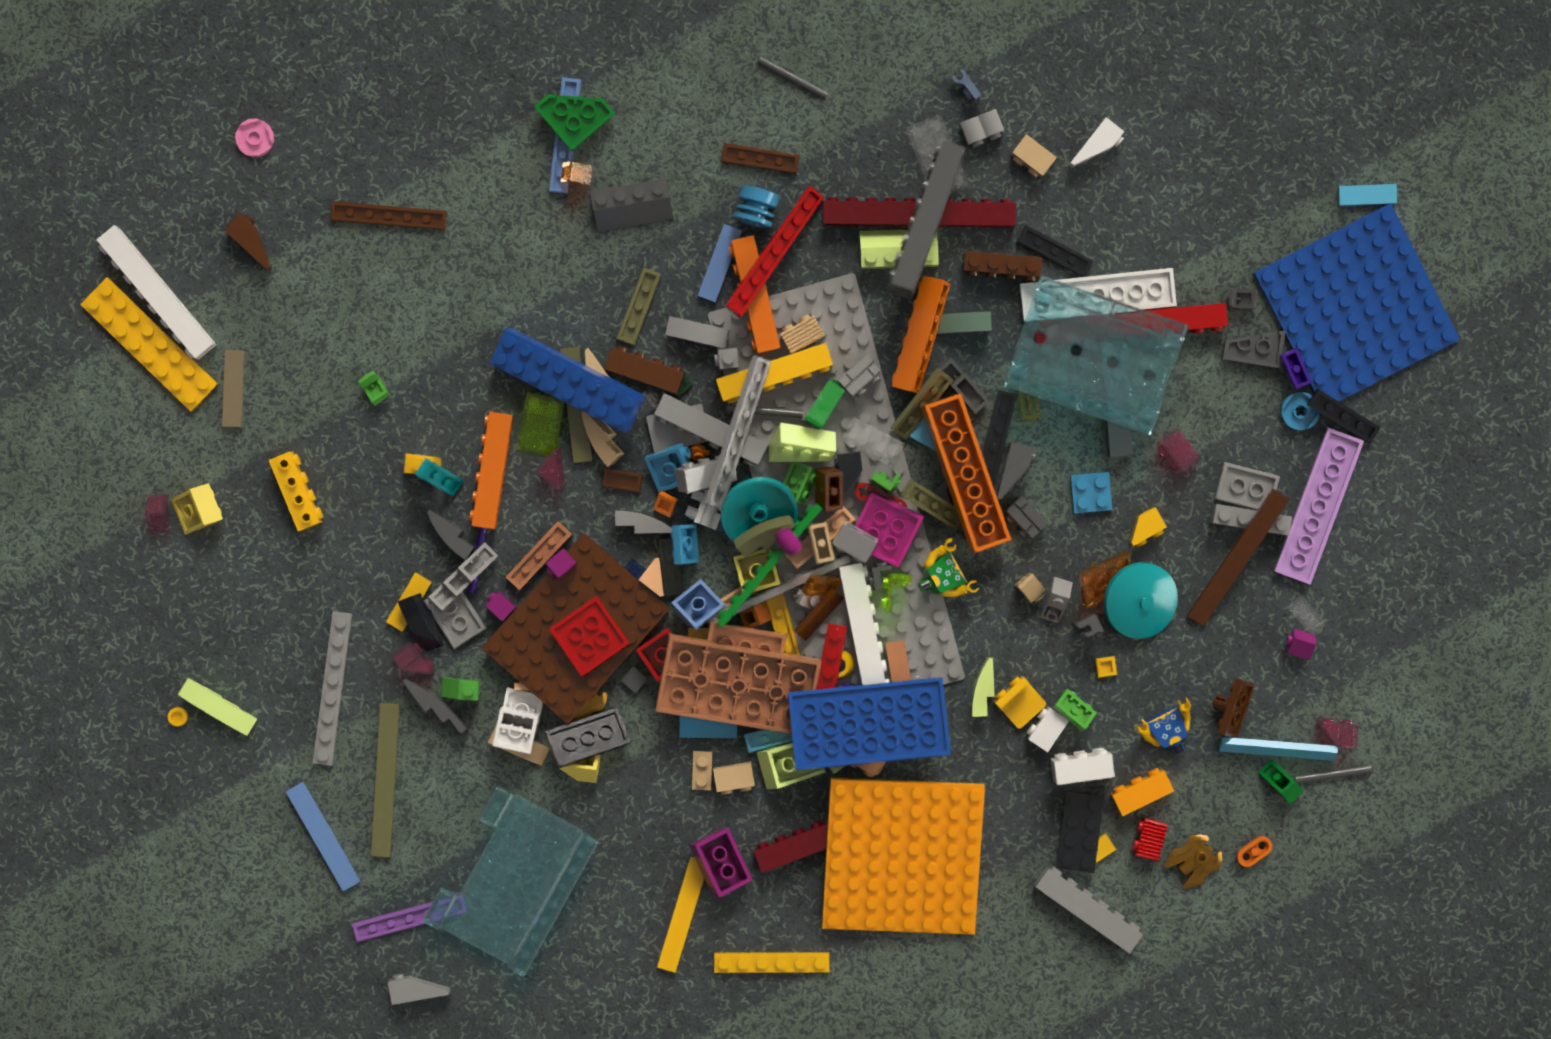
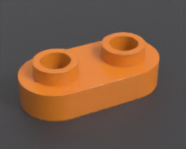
M1265 836L1256 837L1238 850L1236 854L1238 863L1244 867L1254 865L1272 851V842ZM1260 842H1264L1265 844L1263 849H1259L1258 847ZM1245 853L1249 854V858L1247 860L1243 859V855Z

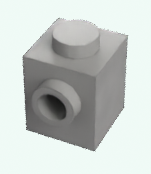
M737 348L718 350V354L715 355V364L720 366V370L739 368Z

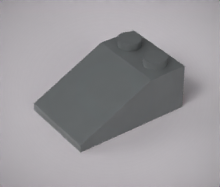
M1014 442L1008 443L995 492L997 499H1002L1028 469L1030 464L1034 463L1036 453L1033 452V447Z

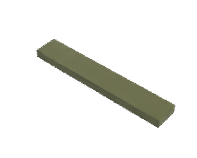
M580 347L560 349L562 354L581 363ZM567 403L573 463L593 461L591 441L583 423L582 411Z

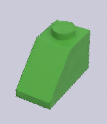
M443 677L441 697L478 701L480 699L481 680Z

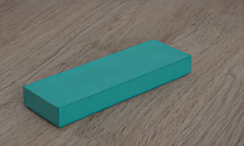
M425 458L415 473L420 478L451 496L455 495L464 482L458 476Z

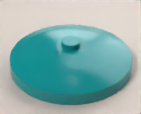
M766 477L751 478L737 484L726 495L721 506L722 526L727 536L733 542L734 539L745 531L765 521L790 515L795 524L798 519L797 503L790 489L783 483Z
M1147 562L1133 563L1122 568L1110 580L1104 594V612L1110 625L1124 636L1135 639L1148 638L1162 631L1173 618L1178 603V592L1172 577L1161 567Z

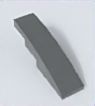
M409 678L402 681L425 712L432 708L442 723L450 719L460 734L468 729V726L458 714L441 698Z

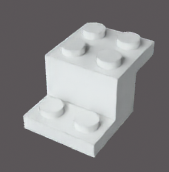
M507 687L504 703L500 708L492 746L531 754L543 702L532 692Z

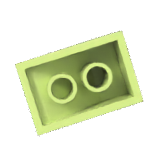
M793 742L757 752L766 789H778L826 772L825 768L796 770Z

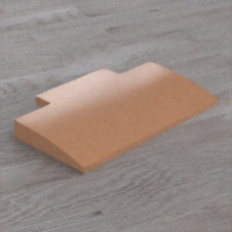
M710 621L707 640L669 633L656 712L792 734L788 693L816 690L821 667L820 659L783 653L787 636L784 633L725 624L721 628L716 624L717 622Z

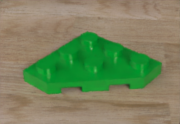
M548 94L534 106L571 151L616 114L603 98Z

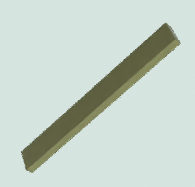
M380 703L371 856L391 857L400 704Z

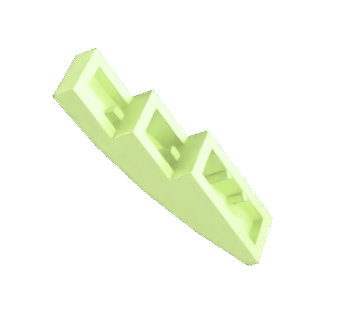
M187 678L178 693L180 697L246 736L257 721L256 717Z

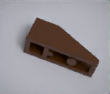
M239 213L224 231L270 271L272 266L258 229L253 225L255 221L248 214L243 216Z

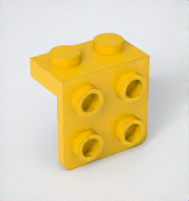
M1017 676L1009 683L1011 686L1008 689H1002L995 696L994 702L1017 728H1022L1046 706V702L1025 677L1021 676L1019 678Z

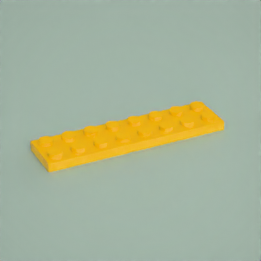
M106 277L80 304L191 412L218 385L109 277Z

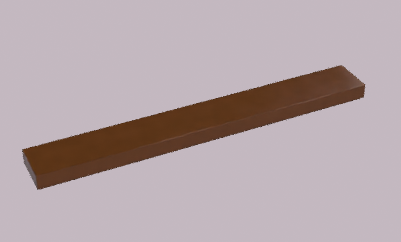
M1272 488L1188 612L1187 616L1203 626L1206 624L1290 499Z

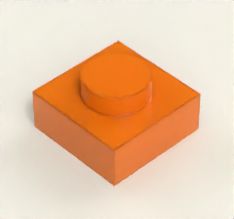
M661 491L653 510L670 518L679 499Z

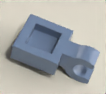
M961 69L960 74L963 78L958 80L953 75L952 81L957 85H962L964 88L962 92L965 97L975 102L981 97V93L972 81L968 79L966 72Z

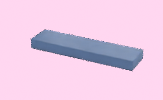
M726 224L723 225L698 297L716 303L732 260L729 246L732 245L731 240L739 239L742 230Z

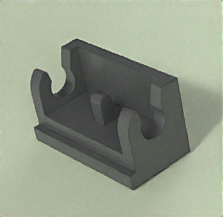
M1089 613L1072 622L1074 627L1085 630L1080 634L1086 637H1090L1098 632H1104L1096 614Z

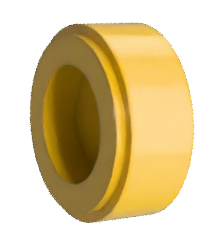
M176 707L169 711L168 721L171 725L179 727L187 722L188 714L185 709Z

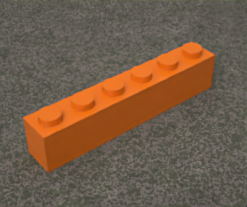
M754 235L731 240L732 245L729 246L730 255L735 257L736 264L733 265L735 276L739 275L740 281L744 279L759 257ZM764 284L745 311V313L749 314L750 320L746 321L749 332L753 331L754 339L751 340L753 351L757 350L758 354L781 349L766 284Z
M923 275L922 280L919 282V292L917 299L913 302V313L908 320V330L902 341L903 348L897 359V369L892 376V387L917 394L922 387L951 285L945 280Z
M489 412V415L485 416L484 426L487 427L486 434L482 435L481 445L484 446L483 453L479 454L478 464L481 465L480 472L476 473L475 483L478 484L477 491L473 492L472 497L475 507L474 510L470 511L469 516L472 526L489 529L497 528L514 419L513 415Z

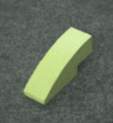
M987 657L977 676L971 700L972 717L988 716L987 697H994L992 657Z

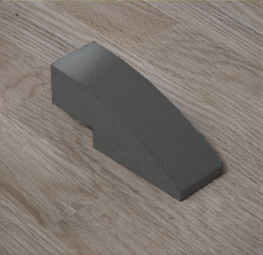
M948 356L935 368V370L937 368L953 379L949 386L957 395L961 393L964 403L975 414L990 402L951 357Z
M429 510L427 514L439 536L456 554L467 560L475 546L460 537L464 530L435 511Z

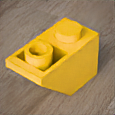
M1152 507L1136 517L1129 541L1131 546L1136 545L1138 548L1147 543L1146 539L1152 535L1156 538L1164 533L1163 529L1167 528L1156 507Z

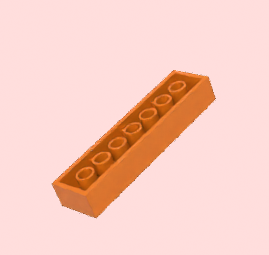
M961 393L921 407L970 552L976 553L1010 541L1011 537Z

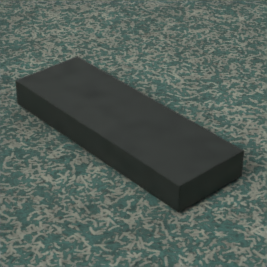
M672 538L658 539L664 597L683 594L680 564L674 565L672 557L674 549Z

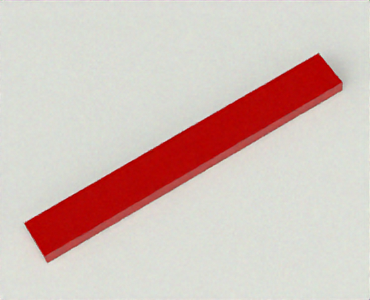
M811 186L806 188L724 307L738 318L743 316L824 199Z

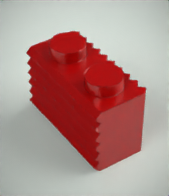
M1143 817V820L1139 821L1137 825L1138 839H1134L1132 845L1134 855L1158 862L1168 824Z

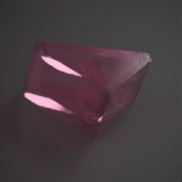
M561 448L553 450L536 471L555 489H561L565 486Z
M168 494L148 495L145 518L150 534L170 532Z

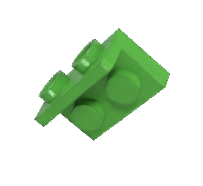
M792 462L783 484L790 489L796 503L802 506L810 499L811 489L815 485V469L801 462Z
M875 472L868 481L889 493L891 490L894 492L901 483V480H899L901 475L897 473L890 482L888 481L890 477L886 474Z
M1066 689L1058 696L1059 699L1053 708L1083 732L1097 712L1089 704L1084 703L1078 698L1076 693Z

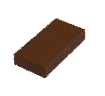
M605 468L602 487L640 493L643 474Z

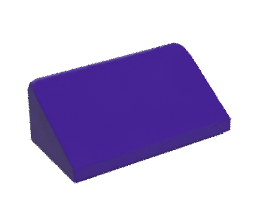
M1297 348L1280 355L1294 390L1312 383Z

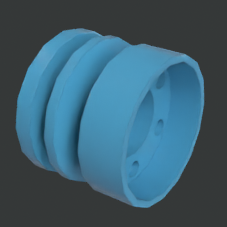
M742 185L738 197L746 203L745 205H736L735 208L743 211V213L734 212L733 218L752 227L772 228L773 223L765 220V218L774 219L775 216L767 210L777 209L780 196L761 188Z

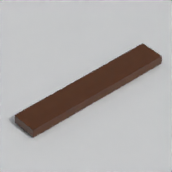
M332 201L330 220L446 231L447 211Z

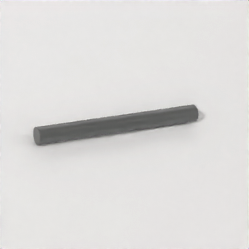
M761 56L758 59V64L823 99L826 98L828 92Z
M727 404L726 412H734L736 405ZM756 407L754 413L803 418L802 410Z
M1371 765L1299 775L1294 776V779L1297 783L1372 773Z

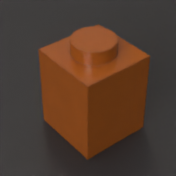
M766 602L739 612L744 627L748 628L772 620Z

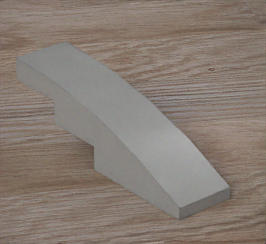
M483 543L427 599L441 612L498 555L486 543Z

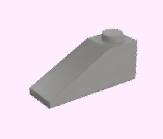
M404 974L393 975V979L388 981L392 1005L445 996L451 992L450 987L412 976H404Z

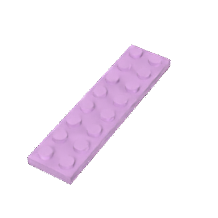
M1326 428L1292 519L1290 534L1285 538L1273 570L1274 572L1311 585L1363 446V440L1331 428Z

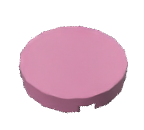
M248 119L240 124L235 134V141L239 150L245 155L261 157L272 148L274 133L266 122L259 119Z

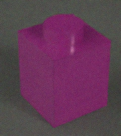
M563 548L546 563L548 565L546 570L553 578L557 576L561 579L577 563Z
M500 591L497 594L493 592L486 599L488 602L486 607L501 621H504L517 607Z
M1293 629L1291 635L1288 634L1285 640L1287 654L1310 660L1316 647V635Z

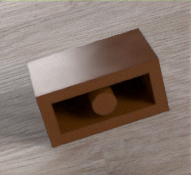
M834 467L815 469V505L818 504L825 512L843 509V472Z

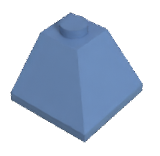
M701 579L671 602L674 613L685 625L695 630L726 607L720 598Z

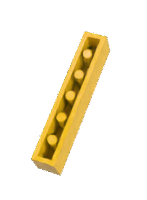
M826 343L772 360L763 386L764 391L776 389L775 385L780 383L783 386L794 383L793 379L801 377V380L812 377L811 373L819 371V374L830 371L833 363ZM748 369L716 379L723 402L727 401L728 404L738 401Z

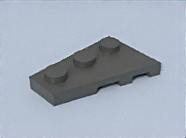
M1286 330L1225 340L1221 360L1279 369Z

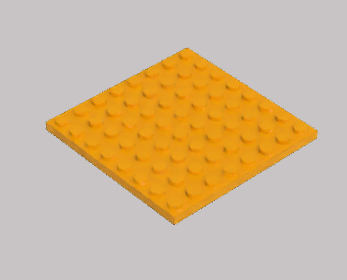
M830 778L822 929L975 935L985 785L974 783Z

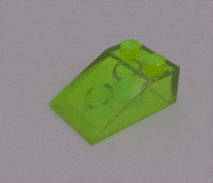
M527 392L518 450L555 457L566 402L558 398Z

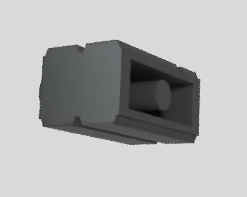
M1023 496L1018 497L1004 511L1007 514L1005 519L1011 525L1015 523L1020 528L1018 532L1024 539L1027 537L1033 539L1048 525Z

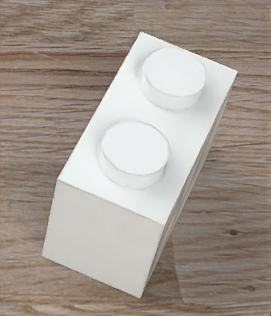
M1049 706L1047 709L1043 708L1037 717L1039 721L1036 725L1032 724L1027 731V739L1046 752L1050 750L1069 722V720Z

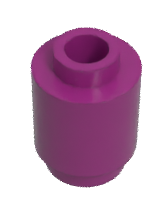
M782 528L775 534V543L786 555L789 554L792 557L802 548L801 541L789 528L786 530Z

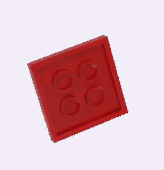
M597 596L549 628L582 677L630 644Z

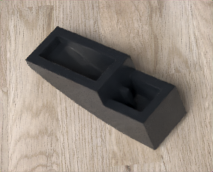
M421 593L397 601L408 626L426 652L444 646L432 611H427Z

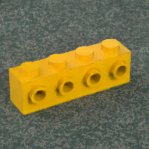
M290 451L270 459L269 463L297 530L303 531L322 523V511L319 507L316 508L314 500H316L313 490L308 489L306 484L309 482L305 472H301L299 467L301 460L298 454L294 455V452Z

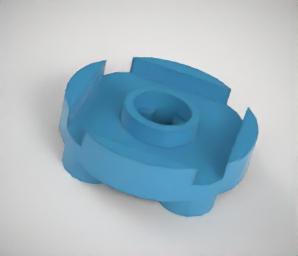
M1297 392L1284 399L1281 405L1280 416L1286 426L1293 430H1305L1316 424L1320 413L1306 405L1312 396L1311 394ZM1302 406L1305 414L1297 416L1295 409Z

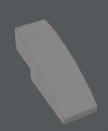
M669 316L665 335L726 349L730 330Z
M615 511V526H635V533L672 532L670 526L653 517L630 511Z

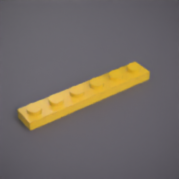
M829 952L714 953V973L829 972Z

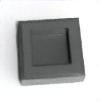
M633 666L621 682L637 693L648 677Z

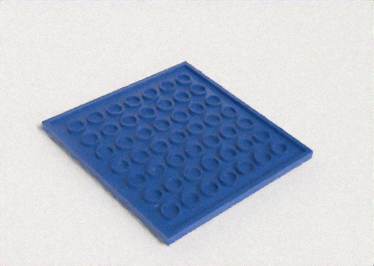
M1391 203L1253 273L1282 331L1286 330L1285 337L1291 349H1298L1312 381L1310 386L1313 392L1319 389L1337 401H1341L1460 340Z

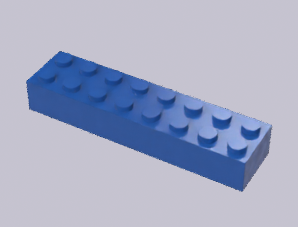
M513 328L504 330L489 363L622 432L631 430L646 398L645 395Z

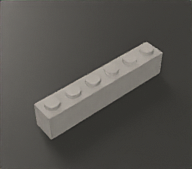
M665 393L654 415L658 416L656 420L666 425L669 421L675 424L674 429L682 433L687 430L692 433L691 437L699 441L705 439L709 441V446L717 450L720 447L723 448L730 425ZM747 434L740 457L744 458V463L752 467L754 464L759 465L768 444Z
M1047 866L1034 886L1130 954L1143 936L1139 931L1141 928L1132 921L1130 924L1124 921L1125 916L1118 911L1114 913L1108 909L1109 905L1101 899L1097 902L1092 898L1094 894L1087 889L1080 890L1076 887L1078 883L1070 877L1067 880L1061 876L1062 872L1056 867L1049 868Z

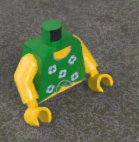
M948 538L944 546L941 545L929 553L924 563L925 568L921 571L925 579L918 583V587L923 593L931 589L933 594H940L942 597H957L967 594L968 591L972 593L978 591L979 588L972 589L970 586L971 583H976V580H972L968 585H965L967 581L951 554L956 549L957 544L953 547L947 545L952 541V538Z

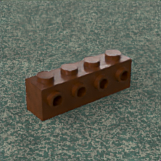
M965 251L962 272H966L967 276L986 274L988 278H997V275L1005 276V279L1009 280L1023 277L1024 281H1036V279L1041 277L1042 258Z

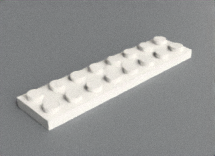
M1173 268L1019 284L1023 323L1177 306Z

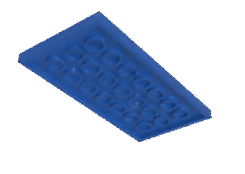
M942 677L788 693L796 770L951 755Z

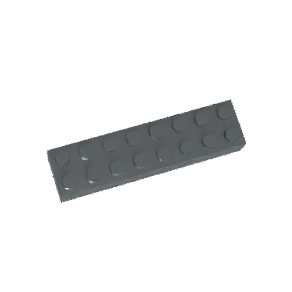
M943 140L941 146L937 145L933 159L935 164H930L926 179L929 181H924L920 194L922 199L918 198L915 205L914 215L916 216H912L907 230L909 235L905 234L901 244L903 252H898L894 266L896 271H891L888 280L890 293L912 300L963 160L965 147Z

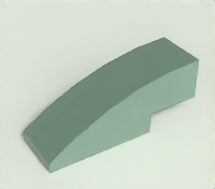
M991 312L942 314L937 334L991 332Z

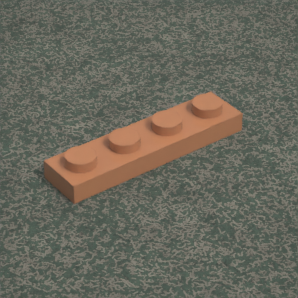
M557 521L506 578L516 588L521 590L567 541L572 533Z

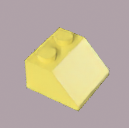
M209 483L189 489L171 499L185 535L223 519Z
M771 547L767 551L765 549L755 551L748 558L744 555L733 557L741 587L748 579L752 581L755 578L754 572L760 564L765 566L769 561L766 557L772 551ZM776 565L754 591L780 585Z

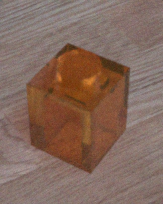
M576 162L563 163L561 182L575 185H590V181L593 178L592 165Z

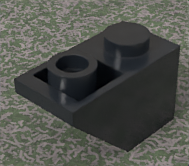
M860 451L837 454V458L834 459L835 468L843 472V492L849 489L863 471Z

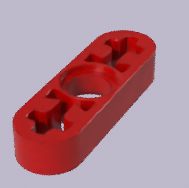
M860 483L855 488L857 498L867 502L869 496L866 494L863 497L860 496L859 487L863 488L866 486L867 491L870 493L874 489L877 494H884L888 499L891 497L894 499V502H900L903 506L907 507L905 501L868 483Z

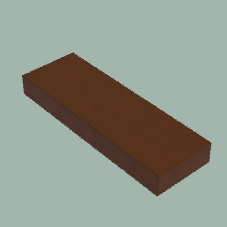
M833 588L830 589L795 628L794 632L807 641L844 598Z

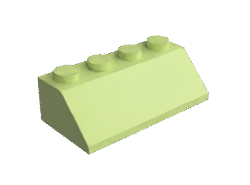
M908 229L860 231L861 269L894 268L898 252H903L901 244L905 234L909 235ZM937 232L924 267H937L939 265Z

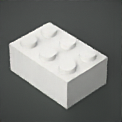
M1104 748L1092 749V753H1087L1084 750L1073 752L1074 755L1070 756L1066 755V753L1054 754L1055 758H1050L1053 781L1057 785L1115 777L1112 754L1104 750Z

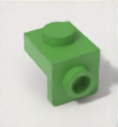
M374 371L364 375L358 381L374 405L390 396L384 383Z

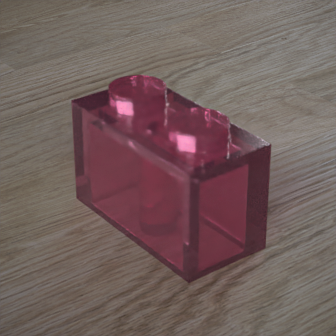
M1175 428L1157 442L1160 445L1157 447L1163 456H1168L1171 460L1169 465L1175 472L1178 470L1179 473H1183L1201 459L1179 428Z

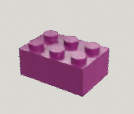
M721 828L689 845L713 897H721L752 881V877L729 828Z

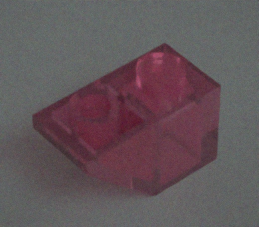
M411 641L391 656L404 672L428 675L435 672L433 669L435 667L434 663L429 657L425 659L422 655L423 649L417 642L413 643Z
M1322 717V721H1316V725L1335 746L1357 748L1359 725L1353 723V720L1341 719V722H1334V718Z

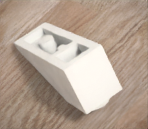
M1106 117L1069 166L1074 167L1111 149L1113 145L1117 147L1124 139L1121 136L1124 131Z

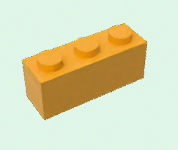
M1155 768L1150 770L1148 776L1144 778L1138 776L1130 781L1131 784L1125 787L1124 785L1115 787L1111 797L1120 815L1125 816L1174 792V789L1165 771Z

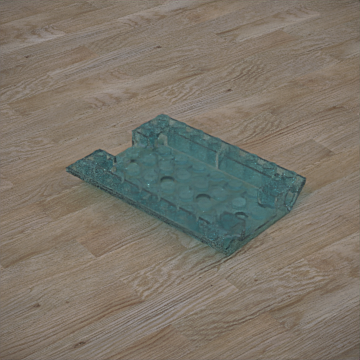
M1041 276L1015 347L1004 386L1151 436L1164 400L1162 396L1173 364L1178 359L1189 325ZM1036 333L1044 335L1045 340L1043 343L1038 344L1034 341ZM1073 345L1081 348L1079 356L1071 354L1070 350ZM1111 357L1115 358L1118 363L1116 368L1113 369L1107 365V360ZM1146 370H1151L1154 373V378L1151 381H1147L1144 378Z

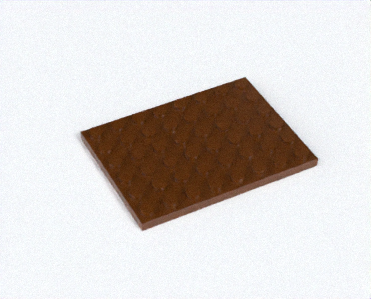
M585 533L567 551L577 565L561 579L557 576L553 578L548 573L482 647L484 651L567 724L574 719L670 610L665 603ZM597 596L630 644L582 677L549 628Z

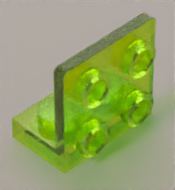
M887 573V577H883L882 588L886 589L885 596H882L881 607L884 608L886 613H890L892 582H894L895 586L907 587V583H912V575Z

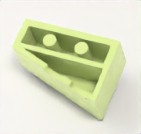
M780 423L769 441V462H830L836 453V432Z

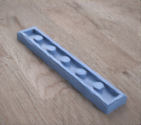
M562 77L560 96H580L581 79ZM556 133L549 192L568 194L573 151L568 148Z
M304 782L286 791L342 891L359 883V877Z

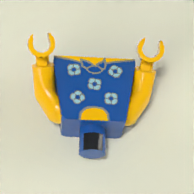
M1185 698L1186 702L1184 704H1181L1178 700V706H1173L1146 721L1141 719L1143 724L1139 727L1135 724V728L1141 733L1145 741L1155 747L1167 748L1171 746L1175 755L1183 752L1185 748L1180 740L1188 736L1187 732L1190 730L1191 704L1188 698Z

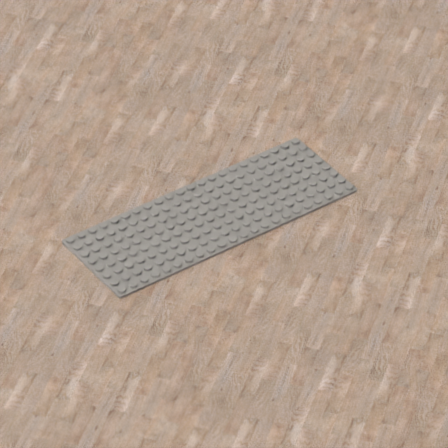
M853 273L768 296L781 347L779 350L758 354L757 350L753 351L751 340L754 339L753 331L749 332L746 322L750 320L748 313H744L741 318H738L727 308H723L708 314L711 326L730 330L726 349L737 348L739 368L723 370L724 376L748 369L753 355L768 361L790 355L787 346L780 336L783 333L782 328L789 324L793 326L799 324V319L807 314L810 317L815 316L825 336L800 351L826 343L833 363L830 371L819 374V371L811 373L812 377L801 380V377L793 379L794 383L785 386L780 383L775 385L776 389L767 392L762 389L757 407L802 410L803 418L754 414L748 434L767 443L768 446L759 465L754 464L753 467L749 465L752 478L766 477L783 483L792 462H769V441L780 423L818 429L804 419L829 380L831 382L834 379L838 380L865 354L881 370L856 275ZM882 370L879 373L881 377L873 385L869 382L865 386L867 390L860 397L855 395L852 398L845 390L821 430L836 432V453L830 462H801L814 469L835 468L834 459L837 458V454L860 451L863 471L849 489L843 492V505L856 519L852 523L854 526L866 504L865 501L857 498L855 488L860 483H868L880 489L868 481L875 472L886 474L890 477L888 479L890 482L894 475L899 473L901 475L899 477L901 483L894 492L891 490L889 494L905 501L907 508L921 514L918 506L900 495L911 479L900 436L890 429L895 422ZM815 485L811 489V496L804 506L797 503L798 514L804 515L803 513L810 505L812 507L815 506ZM864 486L863 488L859 487L858 491L861 492L860 496L862 497L864 496V494L870 496L871 494L867 491L866 486ZM821 510L811 521L810 525L823 523L837 510L826 512ZM923 520L900 567L891 565V570L880 571L883 590L874 591V587H871L872 596H869L870 604L874 603L876 615L872 616L874 623L877 622L880 633L876 634L877 641L882 642L883 652L880 653L881 661L885 660L887 671L884 672L885 679H889V682H891L885 643L904 640L911 680L942 677L944 685L964 679L965 674L944 597L940 594H933L931 589L923 593L918 587V583L925 579L921 571L925 568L924 563L931 552ZM801 534L798 539L802 541L809 534ZM833 540L830 541L831 546H833L831 548L834 554L833 557L843 554L834 548ZM778 545L771 547L775 551L780 548ZM847 553L850 562L845 565L860 563L852 559L851 555ZM785 554L776 563L780 581L819 565L816 564L815 556H813L800 568L796 569ZM870 555L866 563L861 561L862 566L867 567L868 577H865L866 585L870 584L869 576H872L871 567H875V563L885 562L873 555ZM838 567L803 583V585L825 595L833 588L844 599L807 641L795 633L800 655L821 660L828 623L848 626L844 651L852 655L854 669L847 678L838 680L836 688H839L844 683L846 685L850 683L852 686L862 685ZM792 588L785 591L784 596L793 629L795 630L811 612V609L790 600L794 589ZM843 659L841 661L839 673L843 672L846 667L845 661Z

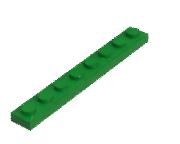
M818 504L814 507L810 505L803 513L806 517L801 522L799 520L795 522V527L792 530L797 538L822 510ZM781 548L777 551L773 549L766 557L769 561L765 566L760 564L754 572L756 576L752 581L748 579L741 587L744 591L740 596L735 594L729 601L731 604L727 611L723 609L716 617L719 620L716 623L721 628L725 626L785 554Z

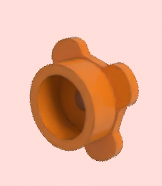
M693 445L690 449L691 456L689 459L698 462V460L708 456L710 452L703 445Z

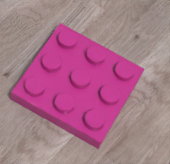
M872 491L855 526L878 539L871 555L899 568L924 515Z

